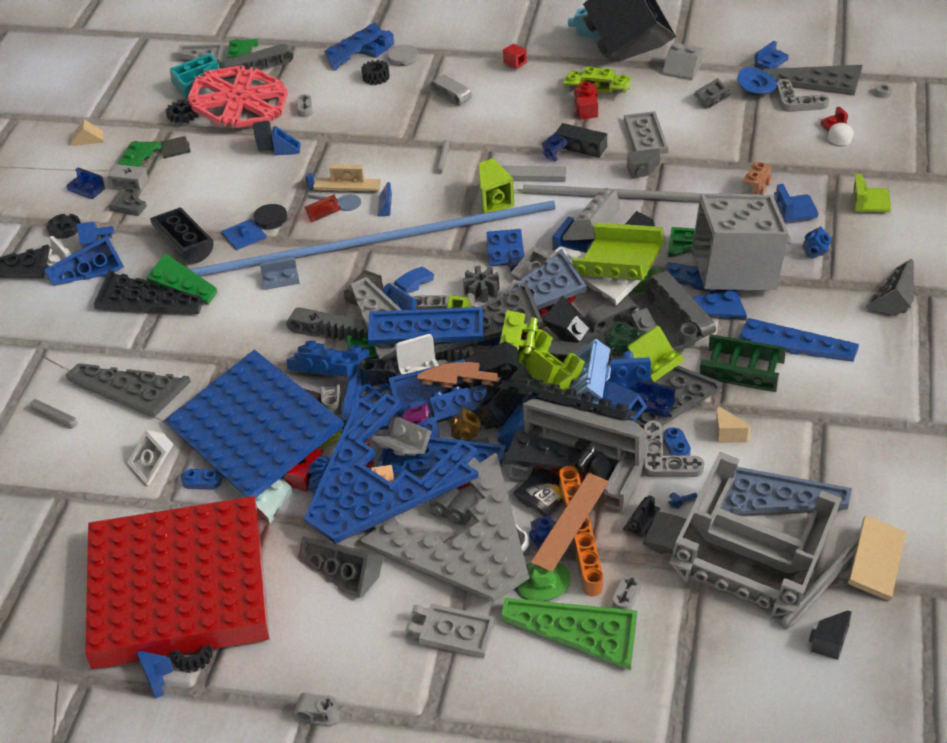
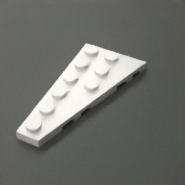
M559 246L550 256L557 255V252L562 248L572 263L573 258L583 259L586 253ZM580 275L586 286L594 291L601 292L603 297L606 299L610 298L615 305L640 282V280Z

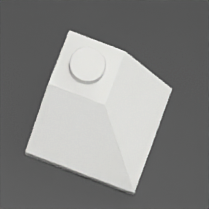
M146 430L127 463L146 485H150L174 444L163 433Z

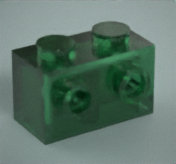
M618 321L604 332L605 344L613 351L623 354L625 351H629L628 345L647 332Z

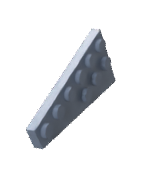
M562 248L557 252V255L552 259H547L543 266L534 269L516 283V287L513 288L515 291L521 287V284L527 282L538 310L555 304L562 295L567 299L587 291L586 284Z
M737 467L732 488L722 509L736 515L814 511L822 490L842 498L838 510L848 509L852 488Z

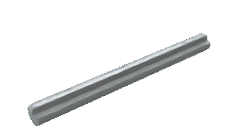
M856 540L848 545L805 592L797 612L783 616L780 623L786 629H789L797 622L853 560L857 546Z

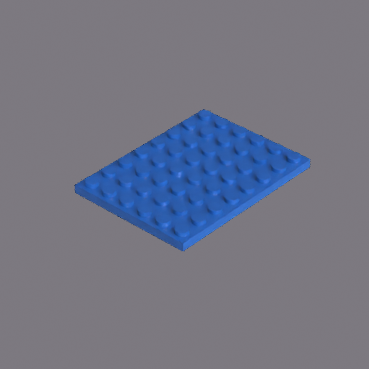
M255 349L164 420L179 437L244 497L255 496V498L344 426L343 421Z

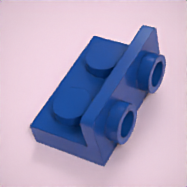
M772 41L755 53L754 66L761 70L777 68L788 60L789 54L777 50V42Z

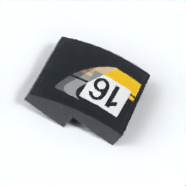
M542 468L536 471L513 492L525 506H533L544 518L563 502L559 488V478Z

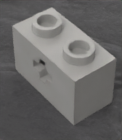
M115 164L108 174L110 188L114 190H122L126 186L139 189L141 193L149 181L146 168Z

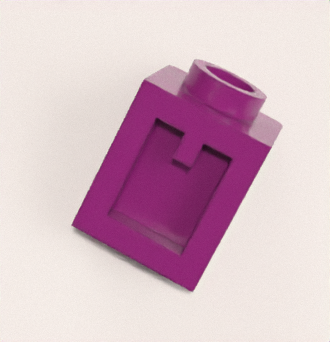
M427 403L405 410L402 419L411 423L423 422L428 417L430 411Z

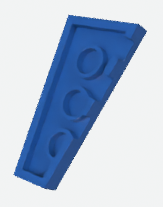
M376 22L369 24L366 28L329 47L324 53L333 68L337 70L340 63L343 61L346 63L350 59L349 56L354 52H360L363 45H369L383 33Z

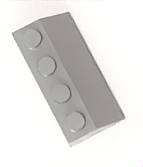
M603 188L599 190L563 236V241L596 239L593 228L595 223H609L620 209L616 189Z

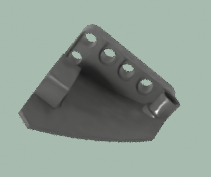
M667 270L650 276L645 293L634 298L626 295L617 305L610 301L590 310L585 316L589 322V330L578 343L589 344L594 339H597L612 349V355L622 356L625 351H629L627 346L641 337L638 335L632 322L627 323L625 320L630 316L629 312L636 308H640V310L648 309L656 326H660L673 350L680 347L692 348L697 340L715 333L716 325Z

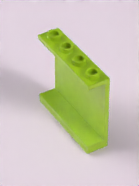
M596 222L593 226L596 239L584 258H573L572 264L581 276L643 281L665 244L663 227Z

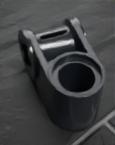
M392 358L362 360L360 362L361 381L365 384L390 383L389 378L397 376L395 372L397 367L396 361Z

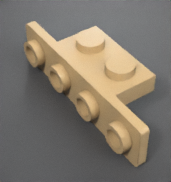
M330 164V178L317 177L313 186L314 190L378 192L381 179H366L363 165Z

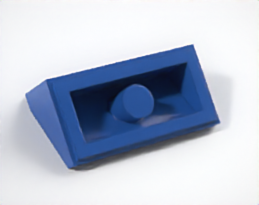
M390 182L386 183L379 195L377 216L391 215L392 191Z

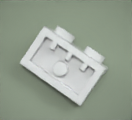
M53 236L49 237L52 245L49 246L47 268L71 255L69 249H65L61 241L56 240Z

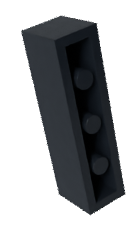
M523 363L519 364V369L512 371L510 374L502 375L474 410L486 429L503 426L506 418L512 414L513 409L520 404L523 396L526 395L518 393L519 389L506 390L501 388L502 380L532 379Z

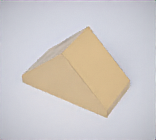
M83 120L72 134L71 146L103 143L104 131Z
M719 406L716 411L718 443L748 442L750 440L751 425Z

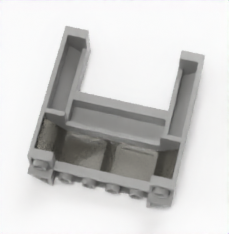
M719 452L675 542L673 555L669 562L686 583L689 577L694 578L699 582L706 583L721 591H726L741 599L772 610L771 617L794 614L798 610L842 498L821 490L802 540L722 509L732 488L740 459Z

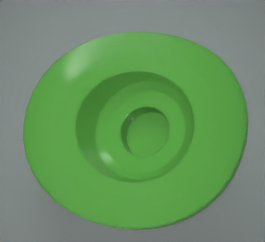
M529 563L526 566L530 579L519 585L518 590L526 600L545 602L562 595L570 586L571 578L569 571L561 563H557L553 571Z

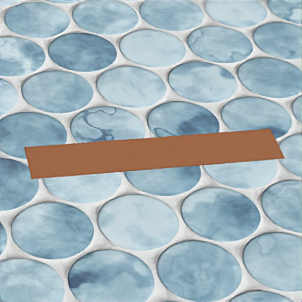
M588 473L531 563L549 571L554 570L609 481Z

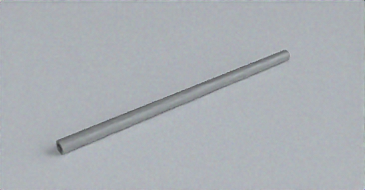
M523 184V193L596 196L599 190L603 189ZM616 189L618 198L699 202L701 193Z

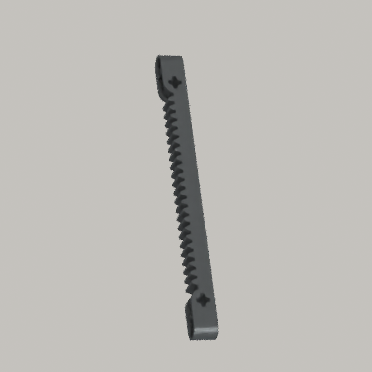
M297 307L286 321V326L290 331L307 336L317 337L325 334L326 338L332 336V339L339 337V341L345 338L346 342L347 335H352L353 339L362 341L363 338L368 339V330L363 320ZM470 344L435 353L436 361L440 359L448 360L451 363L469 358L491 347Z

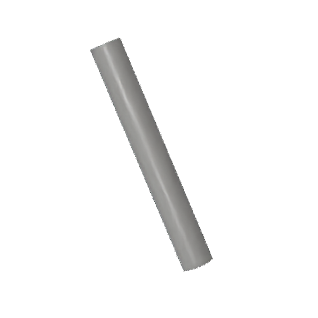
M444 140L436 169L437 174H442L450 144L448 140Z

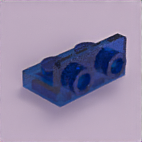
M79 167L75 169L77 177L66 185L68 191L92 200L105 190L101 175Z
M638 379L635 392L641 396L648 406L643 412L668 418L675 403L676 389Z

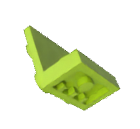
M855 174L853 187L855 211L891 212L889 189L866 188V181H863V175Z
M655 326L627 346L628 350L633 353L634 358L650 357L652 382L657 381L685 361L682 354L673 350L660 326Z

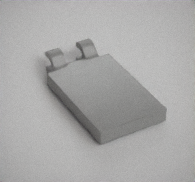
M431 604L430 608L414 605L412 621L422 622V625L408 622L406 627L407 639L415 640L419 638V644L479 658L485 657L495 625L494 617Z

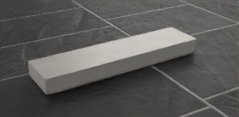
M501 165L513 178V181L566 180V167Z

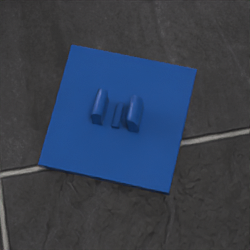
M253 219L221 231L236 250L267 238V235Z

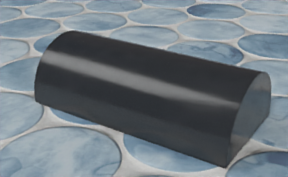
M181 207L150 218L154 228L187 262H201L212 252L213 239Z

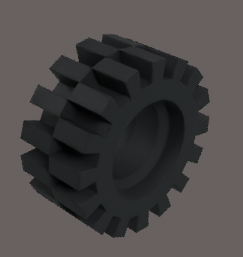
M379 60L367 61V64L364 63L361 67L362 79L366 84L372 85L374 83V85H377V83L382 84V82L385 83L387 82L386 80H389V65L383 60L380 62Z
M211 645L202 646L200 652L193 657H185L183 653H180V650L170 651L175 667L179 668L182 672L186 670L187 673H191L193 669L197 672L199 667L205 668V664H209L210 658L213 656Z

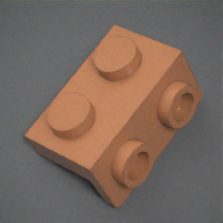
M754 162L744 177L743 183L752 185V194H765L766 187L770 186L773 178L771 175V165Z

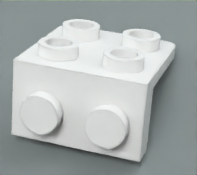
M431 334L398 342L395 345L400 375L439 366L435 359L434 343Z

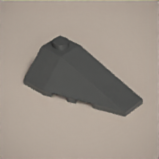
M912 258L897 266L887 278L888 281L878 288L880 293L878 295L874 294L866 306L869 310L896 315L900 312L903 314L911 309V304L914 300V261Z
M302 537L298 558L313 570H317L324 575L327 581L333 582L338 586L341 592L362 598L380 577L384 555L308 537Z

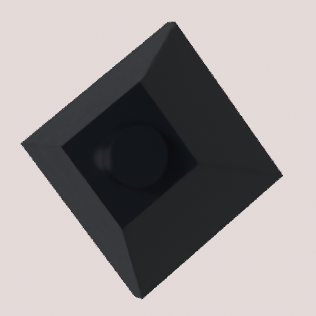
M563 295L560 296L542 320L561 341L578 343L589 330L588 320Z

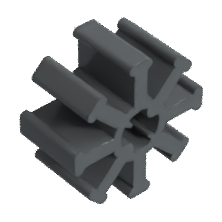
M475 266V273L469 270L465 272V278H463L464 295L472 293L475 295V300L478 296H482L483 303L488 302V295L493 296V298L498 296V290H500L498 272L493 274L492 267L488 266L484 272H481V266Z

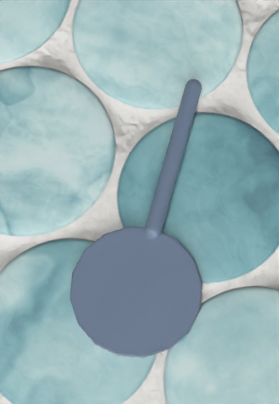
M308 194L310 198L335 201L337 207L343 211H352L361 205V199L356 195L348 194L337 199Z

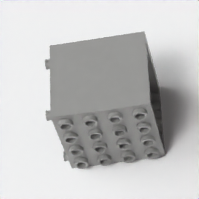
M701 193L691 250L704 289L777 290L778 284L782 283L780 273L786 246L790 244L791 237L773 195Z

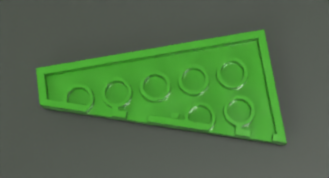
M515 598L504 599L501 614L502 621L631 671L637 610Z

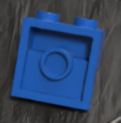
M381 30L383 34L369 45H363L360 53L374 58L379 57L394 45L393 33L389 30Z

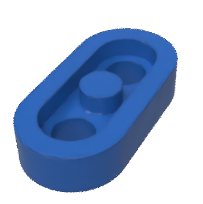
M676 427L666 429L663 434V441L670 456H690L691 447L683 431Z
M188 469L181 475L182 484L187 489L213 490L222 483L221 474L214 469Z

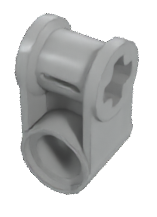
M337 384L335 387L320 386L322 404L339 417L342 401L340 384Z
M301 693L293 713V718L302 724H316L328 727L339 722L340 713L336 709L337 701L333 696Z

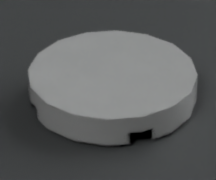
M410 45L393 47L388 52L389 62L396 66H400V64H404V66L413 64L418 59V51Z

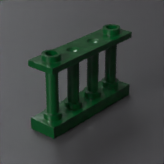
M710 334L708 351H712L710 360H701V375L722 383L777 392L779 373L775 372L777 363H785L786 347ZM720 353L731 354L728 364L717 362ZM739 356L750 358L748 367L736 365ZM758 359L769 361L767 371L755 369Z

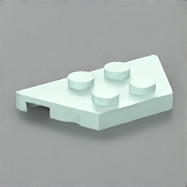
M280 478L256 498L259 514L269 523L274 520L273 515L277 509L280 510L284 501L292 493L291 486L284 479ZM233 487L243 498H245L235 487Z

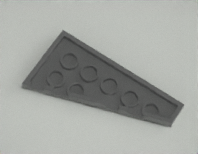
M527 282L521 284V287L515 291L513 289L508 291L504 297L500 299L495 298L480 306L483 307V341L501 337L507 310L524 313V324H529L532 317L537 318L538 328L543 327L542 318ZM483 341L434 343V352L438 353Z
M78 363L66 374L67 380L153 417L165 408L191 382L189 376H182V378L174 377L173 374L161 376L156 375L155 372L132 369L119 371L116 367L102 369L99 365Z

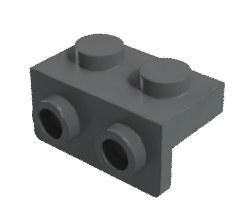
M717 78L695 91L694 96L705 108L711 105L715 106L721 99L725 100L730 96L733 86L730 84L725 87Z

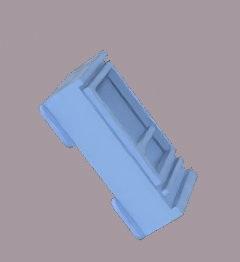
M594 339L575 354L585 363L579 379H572L569 388L577 390V394L580 395L588 391L598 399L603 397L604 385L609 380L611 366L608 365L610 349Z

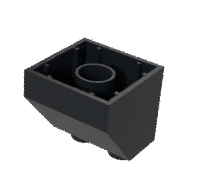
M587 0L583 3L588 13L583 17V20L591 32L598 31L601 40L596 43L606 58L612 55L622 61L660 48L676 38L673 29L656 0Z

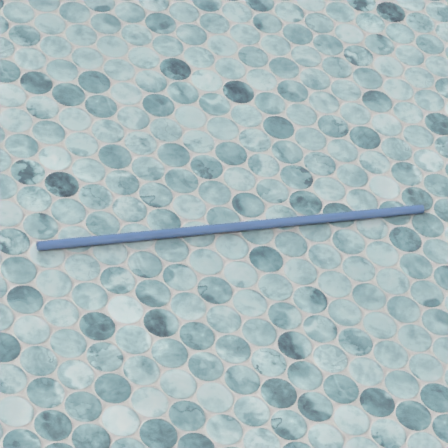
M552 200L190 270L198 276L256 266L269 261L292 257L298 258L555 209V202Z

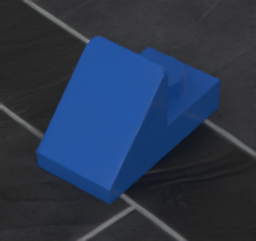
M144 651L137 652L141 667L155 699L163 696L164 693L161 686L165 685L162 676L173 672L170 658Z

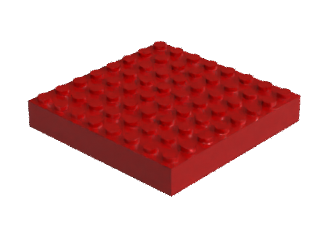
M255 496L88 522L85 654L91 670L140 662L137 655L139 651L170 657V651L175 650L188 654L199 652L202 646L211 645V649L270 640L259 512Z

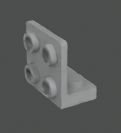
M395 417L390 436H372L371 440L377 442V446L381 448L394 449L393 453L405 456V454L416 456V454H425L432 431L402 418Z

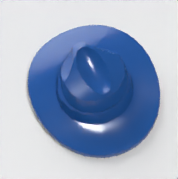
M742 68L737 76L740 87L750 94L771 93L777 87V81L772 75L756 68Z

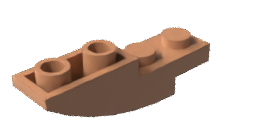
M456 362L430 368L418 374L417 379L422 381L421 384L433 386V383H441V387L452 388L453 385L457 386L458 378H462L461 382L473 383V380L481 381L482 385L492 386L493 383H497L498 373L479 371V363Z

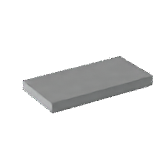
M655 111L624 115V122L634 152L660 148V154L669 152Z

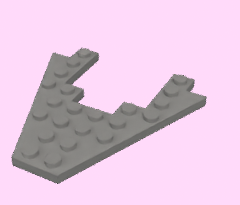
M496 453L481 463L473 458L467 464L479 473L478 478L468 482L483 498V500L469 508V513L478 522L477 524L446 544L443 543L434 531L418 542H415L397 520L392 517L373 526L375 530L360 539L362 545L492 602L497 601L530 579Z

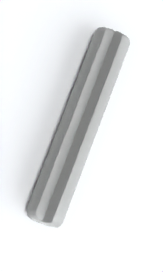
M37 399L30 402L31 409L70 428L77 425L76 417Z

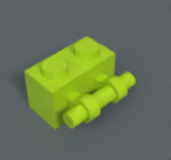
M507 310L500 343L506 341L517 347L518 350L519 347L524 348L523 355L531 356L532 349L535 347L534 336L538 331V319L532 317L529 324H524V313ZM522 331L527 332L526 340H520Z

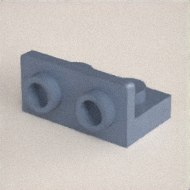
M294 257L260 263L265 290L300 284Z

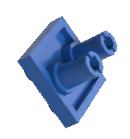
M625 351L622 354V359L611 360V382L634 391L639 395H644L651 387L650 357L634 358L631 351Z

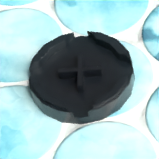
M267 204L259 207L254 212L253 218L254 222L258 226H262L263 229H275L282 226L284 221H287L288 215L285 207L282 205Z
M59 214L49 220L47 231L50 236L57 239L69 238L78 233L77 224H80L81 221L74 214Z

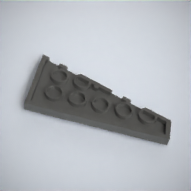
M863 65L763 69V71L772 75L777 82L781 79L789 80L795 88L855 95Z
M676 366L655 381L644 394L642 399L648 407L635 422L643 429L649 421H657L663 426L721 390L723 383L681 366Z

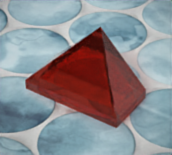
M334 194L304 207L311 223L341 210Z

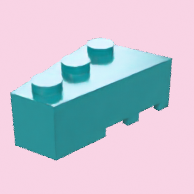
M209 53L170 68L171 82L185 99H188L195 78H198V75L203 77V72L219 69L218 61Z

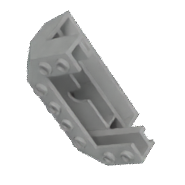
M531 399L523 403L524 432L582 450L584 446L591 445L597 452H603L614 468L608 480L609 483L604 489V495H607L604 506L624 512L639 483L646 453L647 432L635 421L601 414L599 411L581 409L578 405H565L543 399ZM520 463L508 465L509 477L524 482L532 476L536 469L535 465H530V467H523Z

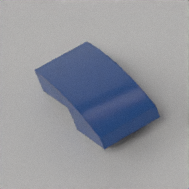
M419 267L400 276L394 281V285L404 292L419 290L420 283L433 281L435 274L425 267Z

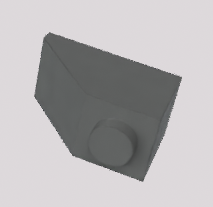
M660 148L627 153V168L632 178L649 176L660 164Z

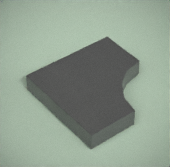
M125 186L108 207L110 211L139 216L147 205L145 201L138 198L140 195L139 189Z

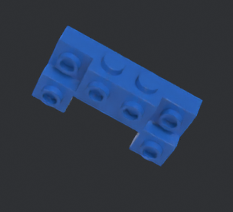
M314 340L306 341L304 345L298 347V353H294V356L286 359L287 370L349 377L355 374L360 362L370 356L369 349L361 348L360 345L350 346V349L346 351L334 350L333 348L324 349V344L316 343Z
M485 385L462 389L459 386L450 389L449 393L436 392L431 394L432 397L427 400L409 404V409L427 403L430 410L428 417L423 422L415 424L431 430L430 437H440L437 422L452 419L453 416H457L462 407L476 413L474 410L487 395Z

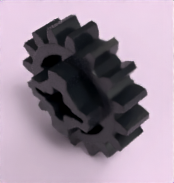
M186 99L177 100L176 103L171 102L172 105H168V108H166L167 119L170 122L174 121L175 124L178 122L181 124L189 123V120L194 121V118L199 117L198 113L191 109V105H189Z

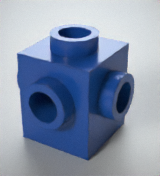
M820 226L805 235L802 247L814 259L828 252L832 238Z

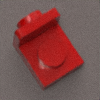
M838 106L836 107L835 115L821 119V125L829 132V129L836 123L847 124L848 114Z

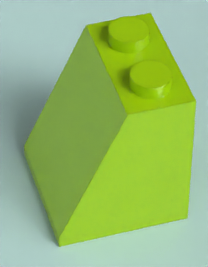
M494 158L480 162L482 213L513 207V178Z

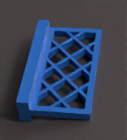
M358 366L355 374L349 377L341 414V420L344 423L342 432L357 399L361 397L374 405L376 402L372 403L369 400L375 396L380 399L382 397L380 393L386 389L390 392L389 395L393 396L390 383H380L382 386L375 390L372 387L375 384H365L361 381L360 366ZM367 389L371 392L366 396L361 394ZM390 419L378 430H389Z

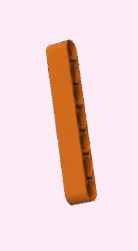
M565 466L560 470L559 488L564 510L581 485L579 473L572 466ZM588 515L573 538L572 544L583 590L589 596H597L603 589V571Z

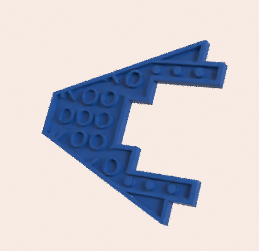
M388 393L383 395L374 405L359 397L305 514L304 521L333 543H339L478 478V471L467 465L478 454L477 448L461 439L421 479L404 470L390 483L365 466L376 456L375 450L366 445L365 442L402 407V403Z

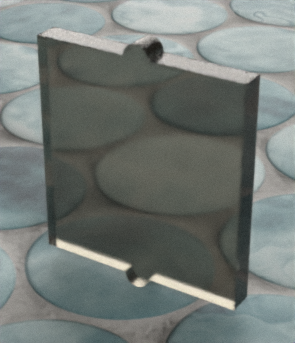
M186 136L160 142L162 147L159 149V152L162 153L163 159L191 152L190 143L187 142Z

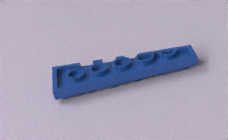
M747 318L738 338L786 347V350L791 351V354L798 355V353L803 352L808 353L812 357H824L854 362L859 349V344L751 318Z

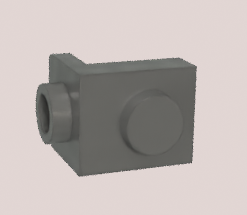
M636 308L629 312L630 316L625 319L627 323L632 322L639 336L656 326L647 308L642 310Z

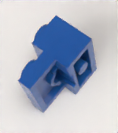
M95 222L77 224L79 242L84 248L97 242L100 236L101 239L106 236L112 238V235L115 234L113 226L97 228Z

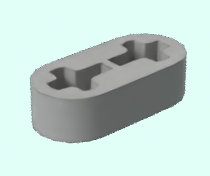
M302 94L297 98L299 116L309 117L313 113L311 96L308 94Z
M626 575L621 579L613 595V608L632 609L640 593V579L638 577Z

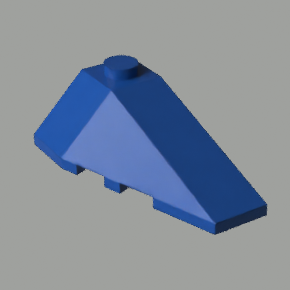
M106 236L44 270L51 283L56 285L106 276L109 269L116 272L123 268L124 265L112 242Z
M527 394L504 422L502 431L498 432L497 442L500 445H506L507 452L516 431L524 432L523 403L531 399H540L537 397V394Z

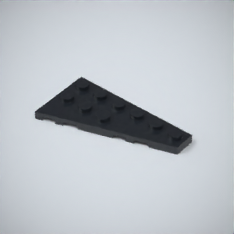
M110 269L94 301L95 309L186 314H199L203 305V298L201 296L188 292L179 293L171 287L167 289L162 288L160 284L140 278L132 279L124 273L121 275L115 274V271Z
M539 378L502 380V389H519L518 393L537 394L538 398L565 405H580V408L585 410L597 411L599 409L601 414L621 419H634L636 411L630 410L629 405L622 403L614 405L611 404V400L605 398L597 400L594 399V395L589 393H582L580 395L577 394L575 389H562L559 384L555 383L545 384L543 383L544 380Z

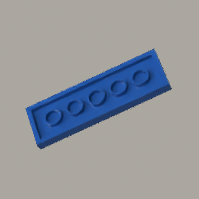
M483 307L370 311L368 344H397L398 342L427 334L432 335L433 343L483 341Z

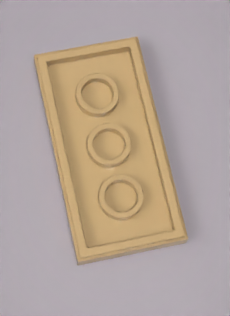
M865 515L847 584L890 601L894 591L906 532Z

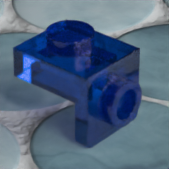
M555 132L541 144L544 150L543 154L546 158H551L556 162L558 160L556 153L567 145L568 142L563 136Z

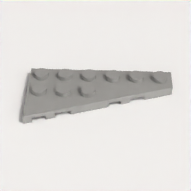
M367 277L351 284L352 292L367 330L369 328L370 311L401 310ZM396 344L373 345L378 359L396 356Z

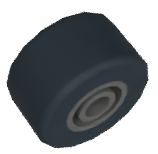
M266 120L253 123L258 150L274 149L270 122Z

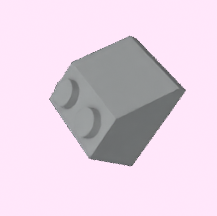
M673 43L668 50L662 75L693 80L702 65L703 48Z

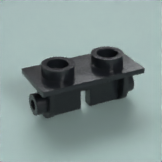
M653 496L644 497L624 526V531L639 537L644 536L655 514L661 509L655 506V498Z

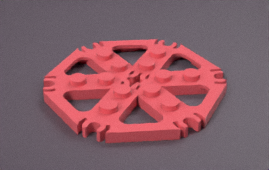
M240 66L203 72V77L198 75L188 96V102L194 112L221 126L223 122L224 127L230 123L232 128L235 127V124L236 128L251 126L255 122L266 120L271 122L275 120V116L279 118L283 112L288 90L284 88L282 81L257 68L253 71V67L246 70L245 66H242L241 69ZM236 76L234 85L220 77ZM255 79L267 83L266 85L251 87L252 81ZM201 88H208L215 92L198 95ZM278 98L279 102L277 106H272L263 101V99ZM226 106L223 115L220 117L206 110ZM243 107L257 114L260 118L240 120Z

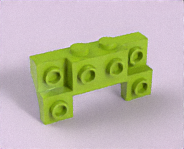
M585 67L583 72L569 71V74H566L563 88H566L567 85L578 86L584 81L595 84L596 92L612 93L613 89L623 90V93H626L627 89H630L631 76L616 75L615 69Z
M538 329L534 336L535 347L532 349L531 356L523 355L524 349L518 353L519 364H524L532 378L542 379L545 384H559L562 389L569 388L572 379H579L585 361L574 353H568L564 363L559 361L548 352L553 337L545 331Z

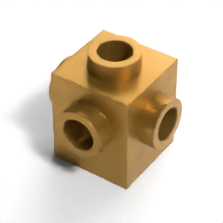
M462 407L457 416H453L450 421L451 436L456 440L462 439L464 441H471L473 437L475 438L480 429V419L477 414Z

